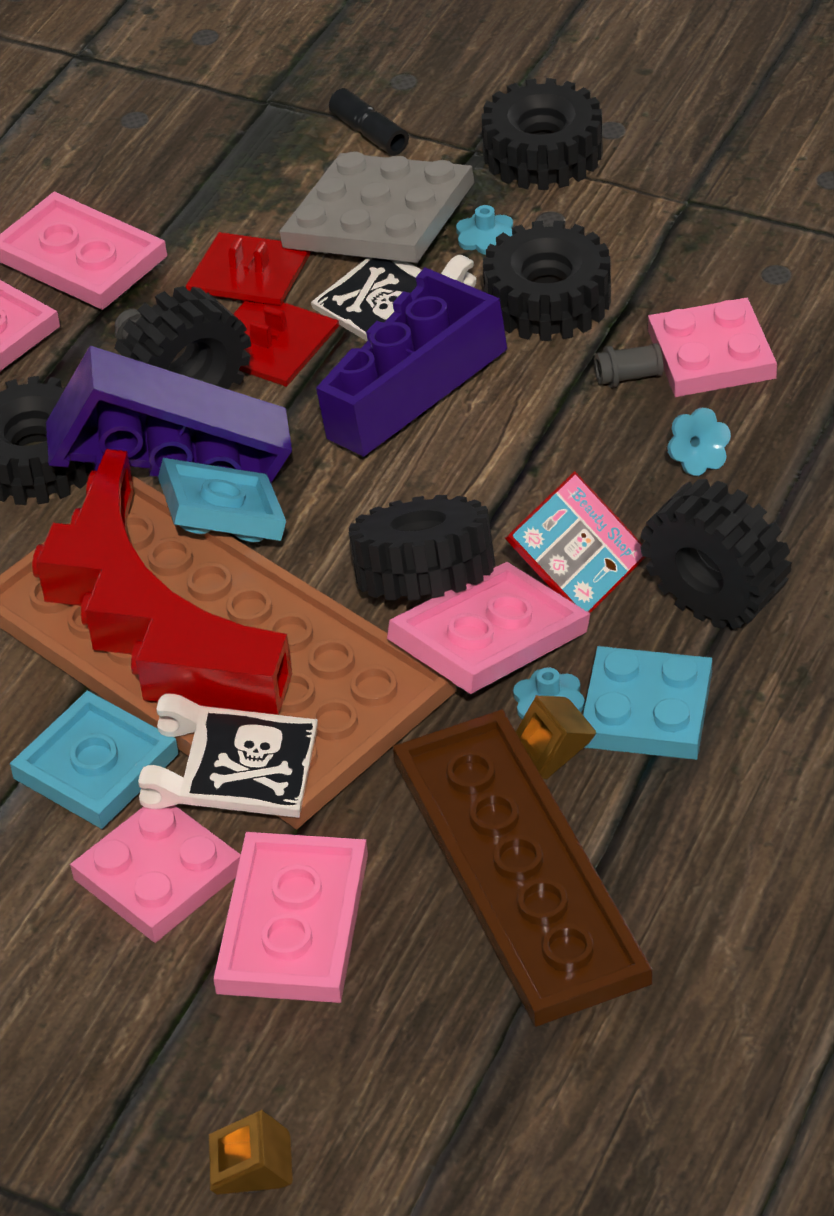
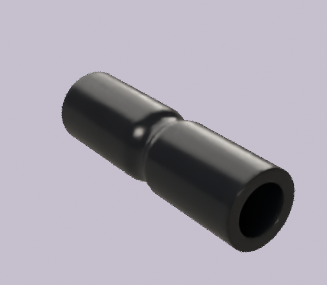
M341 88L331 96L329 110L352 128L362 132L367 139L389 155H398L406 148L409 141L408 132L382 113L375 111L371 105L350 90Z

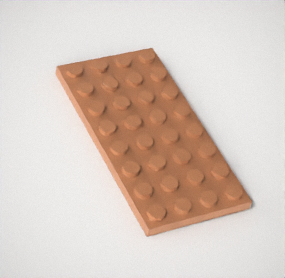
M132 476L134 494L127 517V536L145 566L172 592L206 612L244 626L287 634L292 676L279 715L318 719V728L300 818L276 815L295 829H298L457 691L456 685L388 640V633L227 533L210 530L206 534H196L182 529L179 525H174L164 494ZM35 549L0 575V628L108 702L157 728L159 715H157L156 708L158 702L143 700L139 676L133 675L131 671L132 655L93 650L89 628L83 625L81 621V606L44 601L40 578H36L33 575L32 562ZM195 732L174 737L176 738L178 749L188 756Z

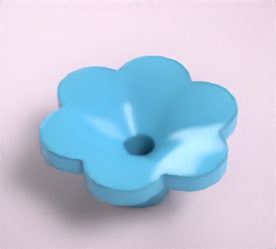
M479 206L475 209V214L471 218L460 220L457 223L458 244L464 250L476 249L479 253L486 255V249L489 244L496 245V237L504 232L508 236H512L513 220L507 215H495V210L492 206Z
M698 408L691 415L681 414L674 419L672 423L674 436L668 443V453L673 460L681 462L683 470L687 474L699 476L707 468L719 469L724 465L727 458L724 447L729 443L731 433L726 424L717 422L713 410Z
M551 667L536 670L530 679L517 682L513 689L514 699L518 702L517 713L521 719L524 718L536 695L566 697L571 700L580 712L584 709L585 699L580 693V680L572 674H559L556 669Z

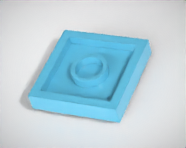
M162 459L158 479L174 525H179L182 529L196 534H206L210 530L232 533L237 538L249 542H260L263 538L281 541L286 519L267 474L175 459Z
M597 646L583 716L596 730V735L584 748L697 760L712 678L713 658Z
M87 690L11 761L10 767L13 779L103 829L141 792L138 780L143 767L156 765L165 768L179 753L176 738L161 735L158 732V728Z

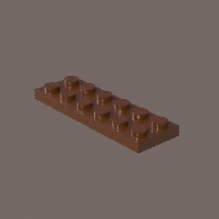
M503 709L393 746L394 761L535 1027L652 985V968Z

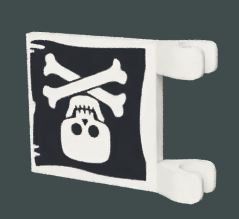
M454 256L441 273L471 287L476 286V277L467 272L473 268L474 261L466 256ZM368 257L315 298L311 305L314 310L324 316L339 320V325L368 341L367 330L376 321L385 322L394 312L392 303L403 291L411 293L416 288V276L422 270L405 261Z
M171 693L160 697L156 708L157 715H159L158 732L167 737H178L195 733L184 777L161 766L147 765L143 767L138 780L139 787L141 788L139 800L143 807L162 809L177 804H187L300 818L318 728V719L200 706L183 696Z

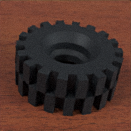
M546 78L545 84H537L536 79L526 80V86L519 87L517 83L508 85L507 94L497 91L492 95L493 102L487 101L483 107L484 113H482L485 165L489 164V171L494 176L501 173V181L510 184L515 179L518 180L519 188L528 189L530 183L538 184V190H549L550 183H557L559 188L569 186L570 178L573 177L579 182L586 178V170L594 172L598 167V160H601L603 155L602 109H600L598 99L596 97L590 98V91L583 87L575 91V83L569 81L560 86L557 85L556 79Z
M542 220L532 222V228L525 230L521 224L512 227V236H508L503 232L496 237V245L489 244L486 249V257H483L484 292L500 298L504 329L509 334L517 328L519 329V337L530 340L532 333L540 334V341H552L551 334L558 333L561 334L562 339L572 338L573 329L578 328L582 333L592 329V320L600 323L605 317V309L609 310L611 304V260L609 249L605 243L600 244V237L594 232L585 236L583 226L574 224L571 229H566L565 221L554 220L553 227H544Z
M184 286L174 288L173 297L169 296L165 291L155 296L157 304L153 307H150L145 302L137 309L142 315L135 323L129 319L123 327L128 333L127 338H118L114 347L122 356L225 389H229L232 383L241 384L245 375L239 370L240 366L249 365L251 357L244 350L251 346L250 337L245 333L247 330L245 325L208 292L206 294L201 288L193 286L191 291H188ZM185 346H187L186 349H185V351L182 353V355H181L177 360H175L174 362H172L173 359L175 358V356H176Z
M39 376L28 377V384L18 385L16 379L5 382L7 389L0 392V501L5 502L9 496H13L15 505H26L28 498L36 497L37 504L39 505L49 503L48 495L57 493L60 499L71 495L69 486L73 484L81 489L88 481L86 473L90 474L92 470H95L94 463L70 460L69 467L49 466L46 421L66 386L62 388L61 379L53 377L49 378L47 384L40 383ZM33 442H42V443L35 444V445L24 446V445H26V444L33 443Z
M698 479L693 485L691 482L683 485L646 522L647 525L642 529L640 538L645 540L640 546L642 556L651 558V561L646 565L650 576L658 575L662 581L657 586L664 595L671 592L677 598L674 605L684 611L687 607L694 610L693 617L703 622L707 617H710L713 627L724 629L729 623L732 629L740 628L745 622L748 624L789 580L786 576L791 572L792 562L785 560V557L790 553L787 542L777 541L776 538L782 531L776 522L767 524L763 519L767 511L759 503L752 508L746 503L748 495L737 489L732 495L728 493V484L716 481L710 487L707 479Z
M435 495L433 499L424 500V496L412 497V501L406 503L397 500L390 502V507L388 508L378 506L369 510L370 515L361 514L355 519L356 523H351L348 533L356 583L362 592L368 591V595L375 598L385 594L386 600H397L401 596H407L408 601L420 600L421 595L432 594V598L445 596L444 591L452 589L457 593L467 589V583L477 585L484 580L483 575H491L494 571L495 557L488 509L486 506H481V502L475 499L467 502V497L456 496L450 500L447 499V495Z

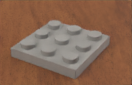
M360 152L340 153L279 231L282 246L288 249L418 263L474 184L472 166L452 164L446 160L430 162L409 160L403 156L388 158L367 156Z

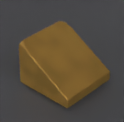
M536 695L516 733L542 778L548 779L590 743L596 735V730L568 698Z
M263 1110L209 1134L210 1191L216 1195L279 1189L292 1184L290 1133L286 1127Z

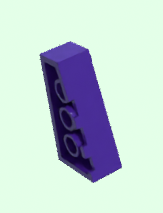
M424 267L416 276V288L411 293L403 291L392 303L394 312L385 322L376 321L367 330L368 341L362 348H351L316 387L326 438L361 456H365L508 350L500 298Z
M89 346L46 421L49 466L69 467L71 460L94 463L95 470H98L105 450L112 449L127 451L130 467L149 468L150 476L158 477L162 459L168 458L263 473L268 475L271 483L292 452L285 407L94 346Z

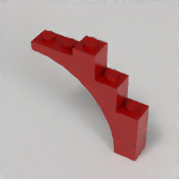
M106 449L98 470H92L89 474L86 488L87 496L82 508L74 510L71 524L52 523L44 544L37 545L34 551L32 562L33 575L36 578H40L44 601L81 606V621L83 625L89 628L93 650L131 654V671L133 675L139 676L143 700L158 702L162 695L171 693L183 696L200 706L279 715L292 676L287 634L244 626L206 612L172 592L145 566L127 536V517L134 494L128 453L122 450Z

